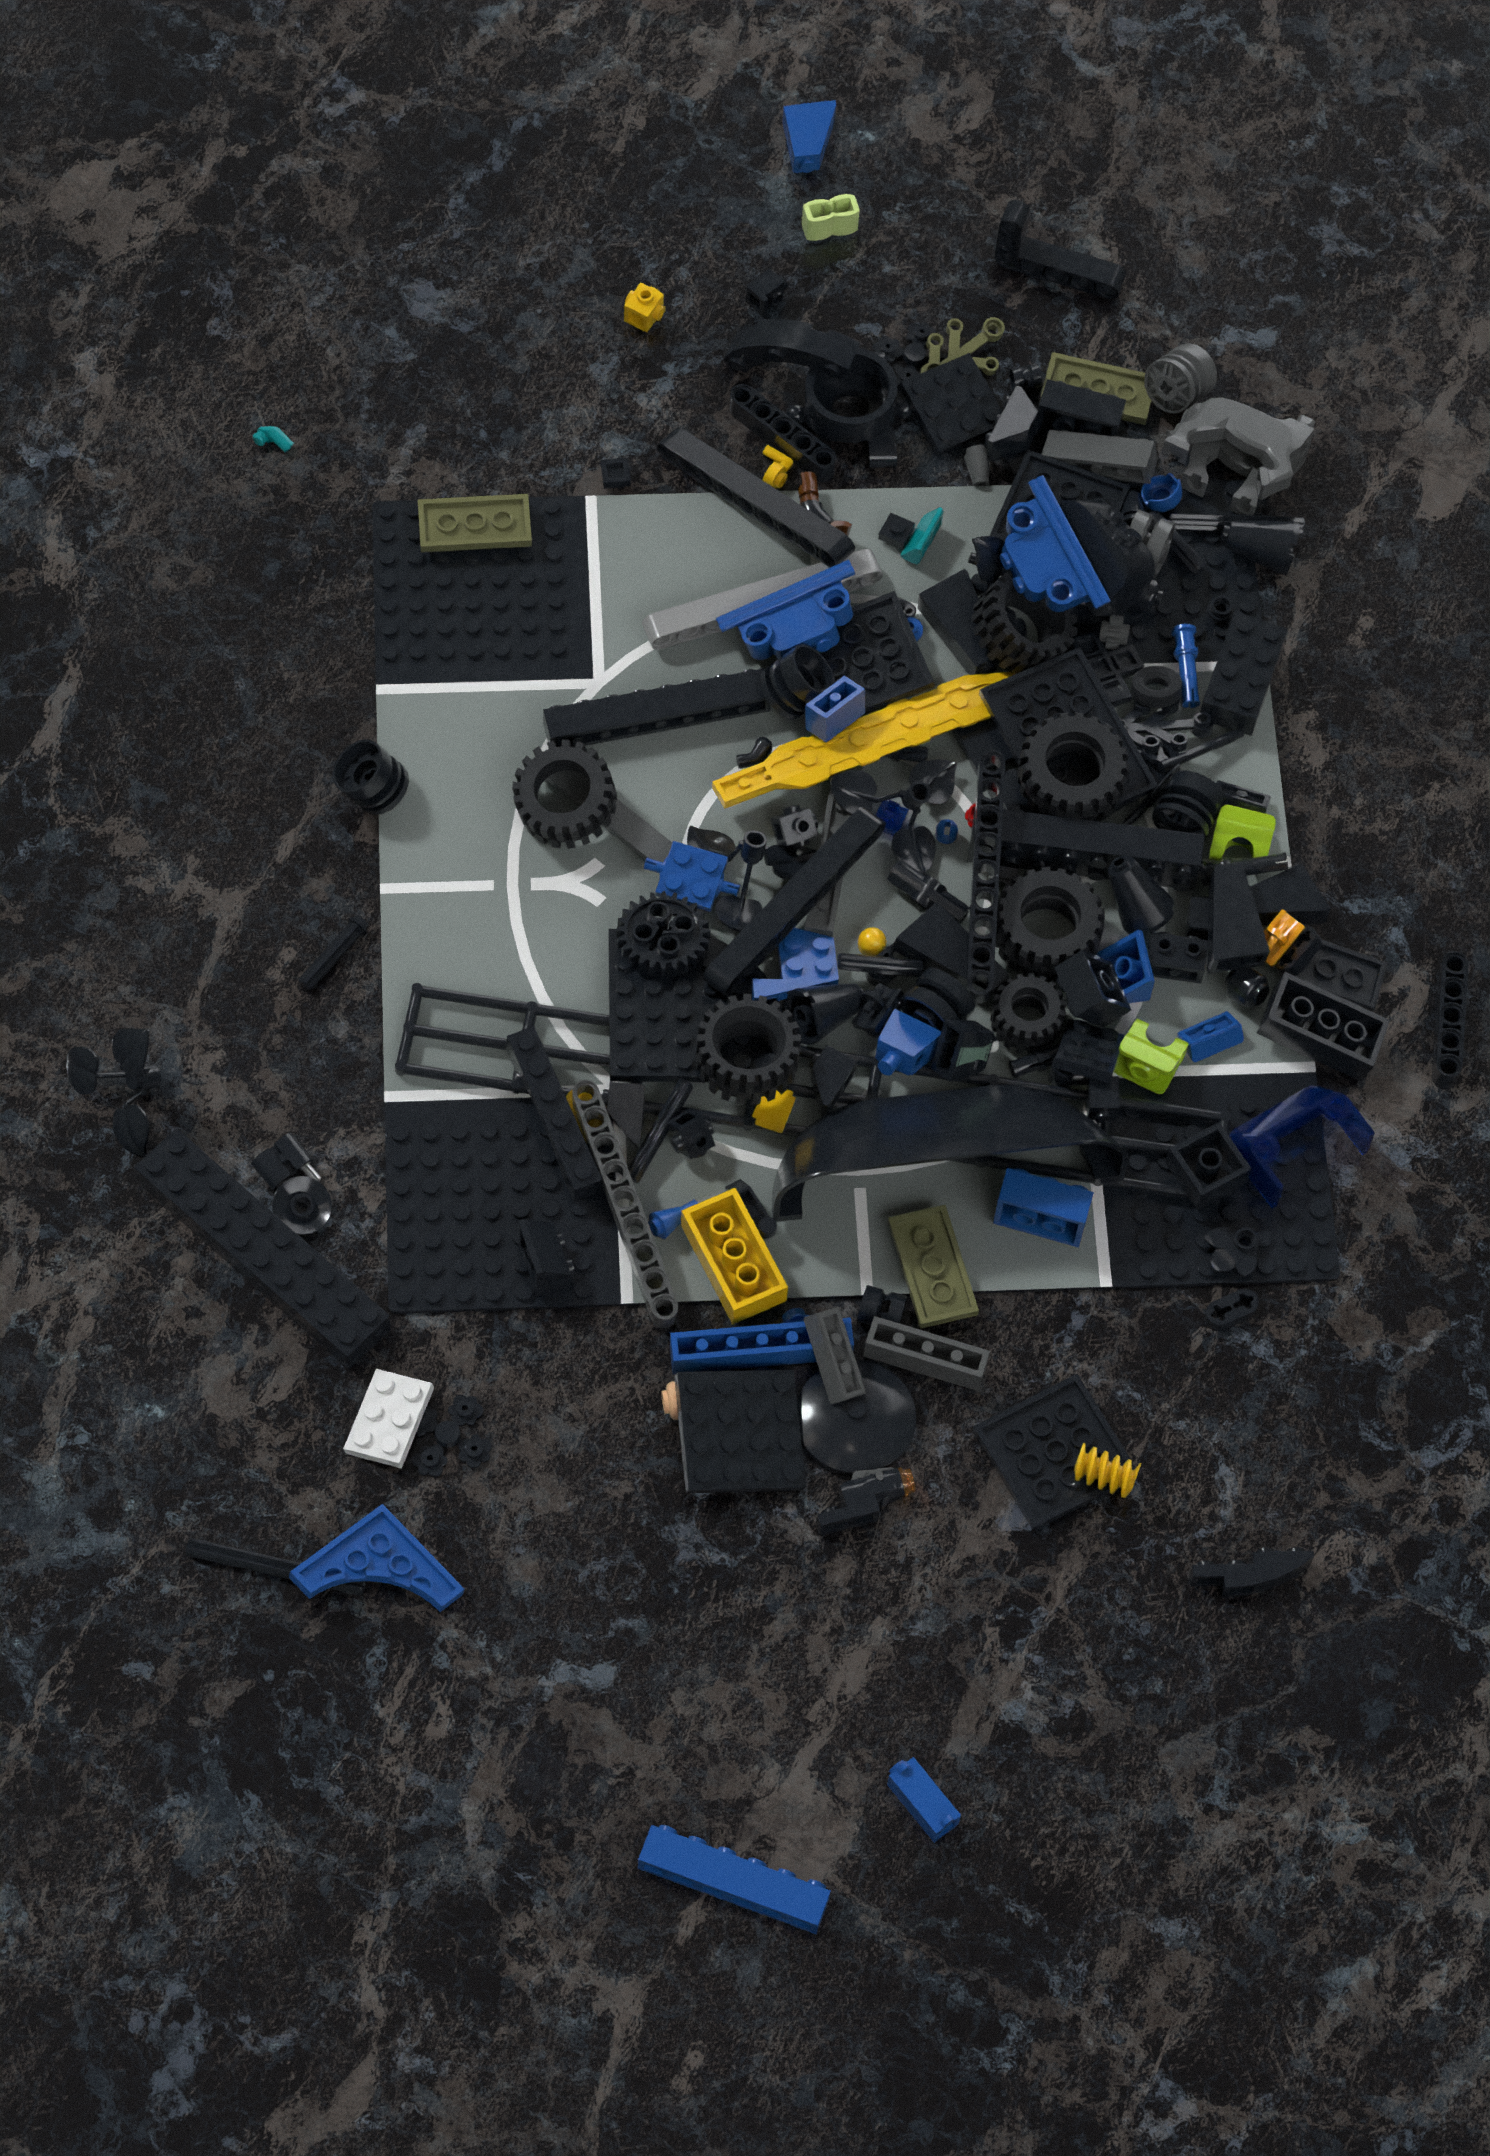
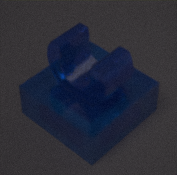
M892 800L881 802L876 816L886 822L883 832L893 836L899 829H902L908 817L909 809L901 807L900 803Z

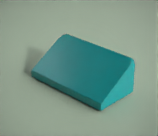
M939 507L921 518L900 555L901 558L916 565L921 562L942 525L943 508Z

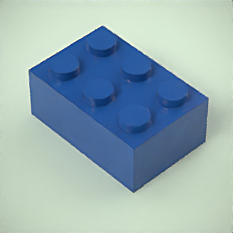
M1007 1168L998 1197L993 1224L1079 1248L1094 1192L1088 1191L1087 1188L1081 1185L1070 1186L1060 1183L1052 1177L1042 1178L1031 1175L1024 1169L1017 1168L1013 1170Z

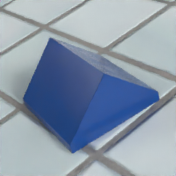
M1137 930L1097 952L1096 956L1111 961L1128 1003L1150 1000L1155 981L1142 930Z

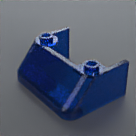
M1311 1085L1245 1122L1230 1133L1229 1137L1251 1167L1250 1180L1272 1209L1278 1205L1284 1186L1268 1164L1275 1161L1279 1155L1280 1145L1277 1140L1324 1114L1328 1119L1339 1123L1362 1155L1368 1153L1375 1132L1346 1095L1324 1087Z

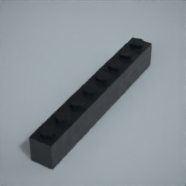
M764 668L758 670L747 669L741 673L731 675L720 674L714 678L704 680L693 679L687 683L677 685L665 684L650 690L638 689L623 695L611 694L601 699H585L569 705H553L543 709V725L547 741H554L556 747H561L562 740H570L572 747L575 748L577 741L587 746L769 712L771 705L763 695L760 686V675Z

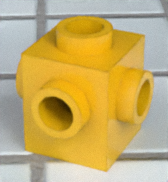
M640 283L635 291L631 290L626 297L624 322L648 332L656 320L659 321L664 315V294L654 287Z

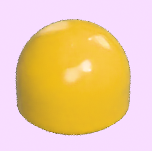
M875 927L866 928L858 937V949L863 955L876 956L886 949L887 939L882 930Z

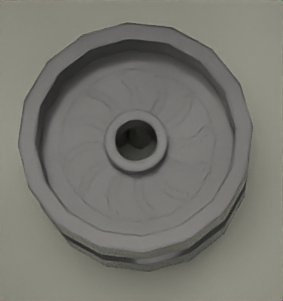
M1138 510L1130 528L1135 529L1142 536L1141 541L1150 550L1155 565L1153 577L1156 578L1168 556L1176 523L1161 518L1151 532L1154 521L1153 514Z

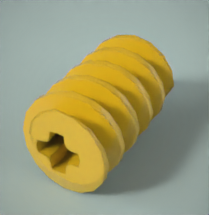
M1083 1443L1074 1467L1075 1481L1079 1482L1086 1475L1087 1485L1091 1486L1098 1479V1489L1102 1490L1109 1483L1111 1494H1114L1120 1487L1121 1497L1126 1498L1133 1489L1141 1463L1134 1470L1132 1469V1460L1130 1459L1121 1466L1119 1455H1116L1110 1462L1108 1451H1104L1100 1457H1097V1448L1093 1447L1089 1453H1086L1085 1443Z

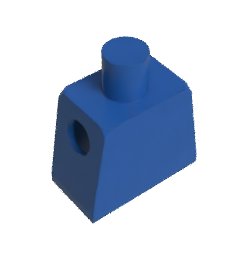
M894 1009L877 1042L875 1058L879 1061L878 1069L887 1076L892 1075L895 1070L908 1076L913 1075L934 1058L942 1031Z

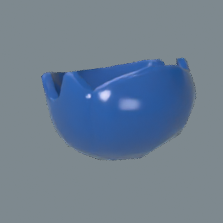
M1169 473L1166 476L1157 475L1152 477L1150 484L1144 483L1141 498L1145 506L1152 511H1159L1160 513L1174 509L1182 498L1180 479L1177 480L1172 473Z

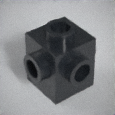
M799 804L792 805L783 809L784 814L770 818L776 843L780 846L793 844L794 848L809 844L810 838L818 836L816 830L818 828V821L815 814L811 812V808H800Z
M690 1108L667 1121L672 1135L670 1142L678 1154L681 1153L689 1159L704 1156L707 1150L716 1146L712 1137L714 1129L711 1123L705 1119L704 1115Z

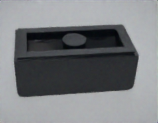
M1220 780L1216 781L1218 786L1224 791L1226 797L1224 805H1232L1266 814L1271 799L1270 795Z

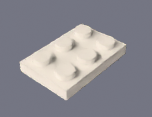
M376 1369L343 1448L345 1453L402 1468L434 1390L432 1383Z

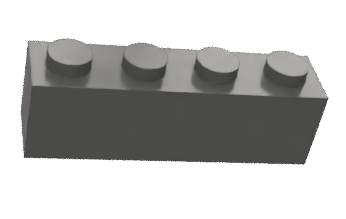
M1049 430L1042 451V455L1112 480L1146 484L1151 483L1158 460L1155 441L1096 435L1094 433H1076L1067 430Z
M874 1316L865 1343L864 1357L979 1391L990 1351Z

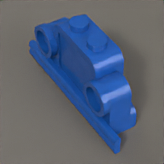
M1042 475L1029 481L1028 485L1035 499L1026 503H1016L1009 509L1006 530L1009 535L1005 540L1002 554H1000V560L1006 570L1010 569L1014 576L1013 584L1019 594L1023 593L1024 597L1031 602H1037L1045 598L1047 607L1055 612H1064L1083 602L1089 601L1092 602L1095 609L1110 603L1109 596L1046 479Z
M846 560L717 617L716 621L722 633L737 627L749 654L756 660L768 659L773 654L777 660H780L783 655L800 644L811 646L819 653L826 652L837 645L840 640L837 626L847 624L853 617L851 599L841 580L856 573L850 560Z

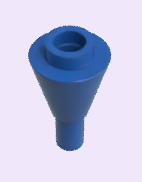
M694 1199L681 1207L678 1206L650 1213L648 1224L652 1234L661 1239H666L681 1224V1211L698 1204V1202Z

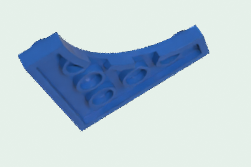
M383 1504L290 1571L289 1578L309 1599L328 1588L340 1584L374 1581L392 1584L412 1591L431 1603L439 1612L460 1598L465 1590Z

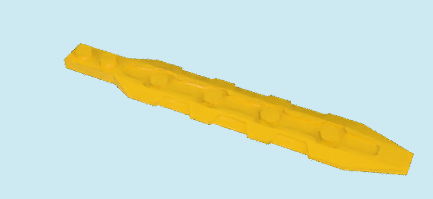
M999 672L964 675L938 685L934 690L910 699L898 700L888 704L884 709L860 717L827 743L815 735L795 739L778 746L764 762L712 781V789L724 809L775 789H805L829 780V777L856 766L863 767L879 761L880 757L903 748L918 746L930 741L932 737L958 727L965 728L991 718L979 696V690L1015 674Z

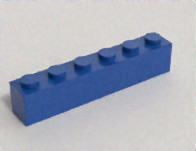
M851 1317L842 1318L852 1350H854ZM804 1321L670 1333V1355L673 1375L677 1372H708L817 1362Z
M651 1825L638 1858V1869L817 1934L831 1890L826 1889L823 1883L811 1879L808 1882L796 1878L793 1872L786 1869L773 1870L766 1867V1863L756 1858L743 1859L736 1856L735 1851L726 1847L713 1848L706 1845L707 1842L696 1836L683 1837L678 1835L677 1831L669 1826L660 1825L656 1827Z

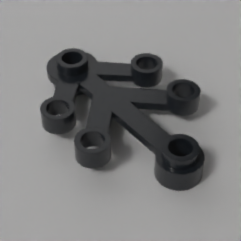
M1179 699L1170 706L1159 708L1145 722L1141 723L1135 722L1141 716L1148 715L1151 712V707L1142 705L1135 700L1134 709L1125 717L1120 718L1134 744L1141 747L1148 754H1154L1159 751L1160 741L1169 745L1176 752H1182L1187 749L1188 737L1185 734L1176 733L1172 735L1166 731L1191 730L1194 736L1206 738L1213 733L1214 726L1213 719L1205 712L1197 713L1192 719L1163 721L1170 714L1178 711ZM1138 733H1146L1148 736L1143 737Z

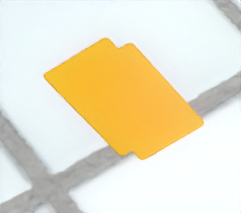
M787 1089L781 1095L776 1090L775 1099L769 1102L765 1096L761 1097V1103L757 1104L752 1114V1117L756 1118L755 1125L783 1133L796 1099L792 1096L793 1091Z

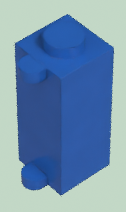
M914 1757L909 1761H899L889 1770L888 1787L934 1843L959 1824L960 1813Z

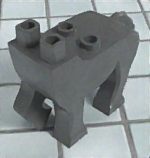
M1210 398L1203 403L1190 405L1185 409L1181 423H1178L1174 430L1165 431L1166 440L1161 454L1167 457L1170 454L1180 457L1178 462L1185 465L1190 447L1188 467L1183 473L1181 485L1183 489L1202 498L1209 479L1206 465L1216 458L1231 470L1247 477L1243 485L1232 496L1229 510L1239 515H1254L1258 499L1263 500L1271 494L1290 487L1293 475L1305 462L1313 437L1315 421L1304 415H1300L1298 420L1292 418L1285 420L1277 419L1234 400Z

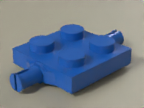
M673 841L670 852L663 862L647 857L644 863V869L660 874V880L655 891L657 897H661L662 891H665L667 898H671L674 893H677V900L681 901L687 896L688 905L697 903V908L711 912L714 900L720 892L737 897L740 890V885L724 881V872L728 863L727 856Z

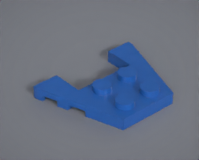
M794 928L777 946L780 979H752V1000L758 1001L761 995L767 997V1000L776 998L777 1001L787 999L788 991L795 988L838 984L839 977L834 937Z

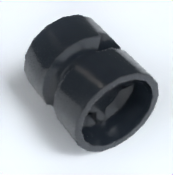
M867 1285L860 1305L857 1322L871 1325L874 1316L901 1324L908 1296L895 1292L886 1295L883 1289ZM882 1305L889 1308L888 1313H881Z

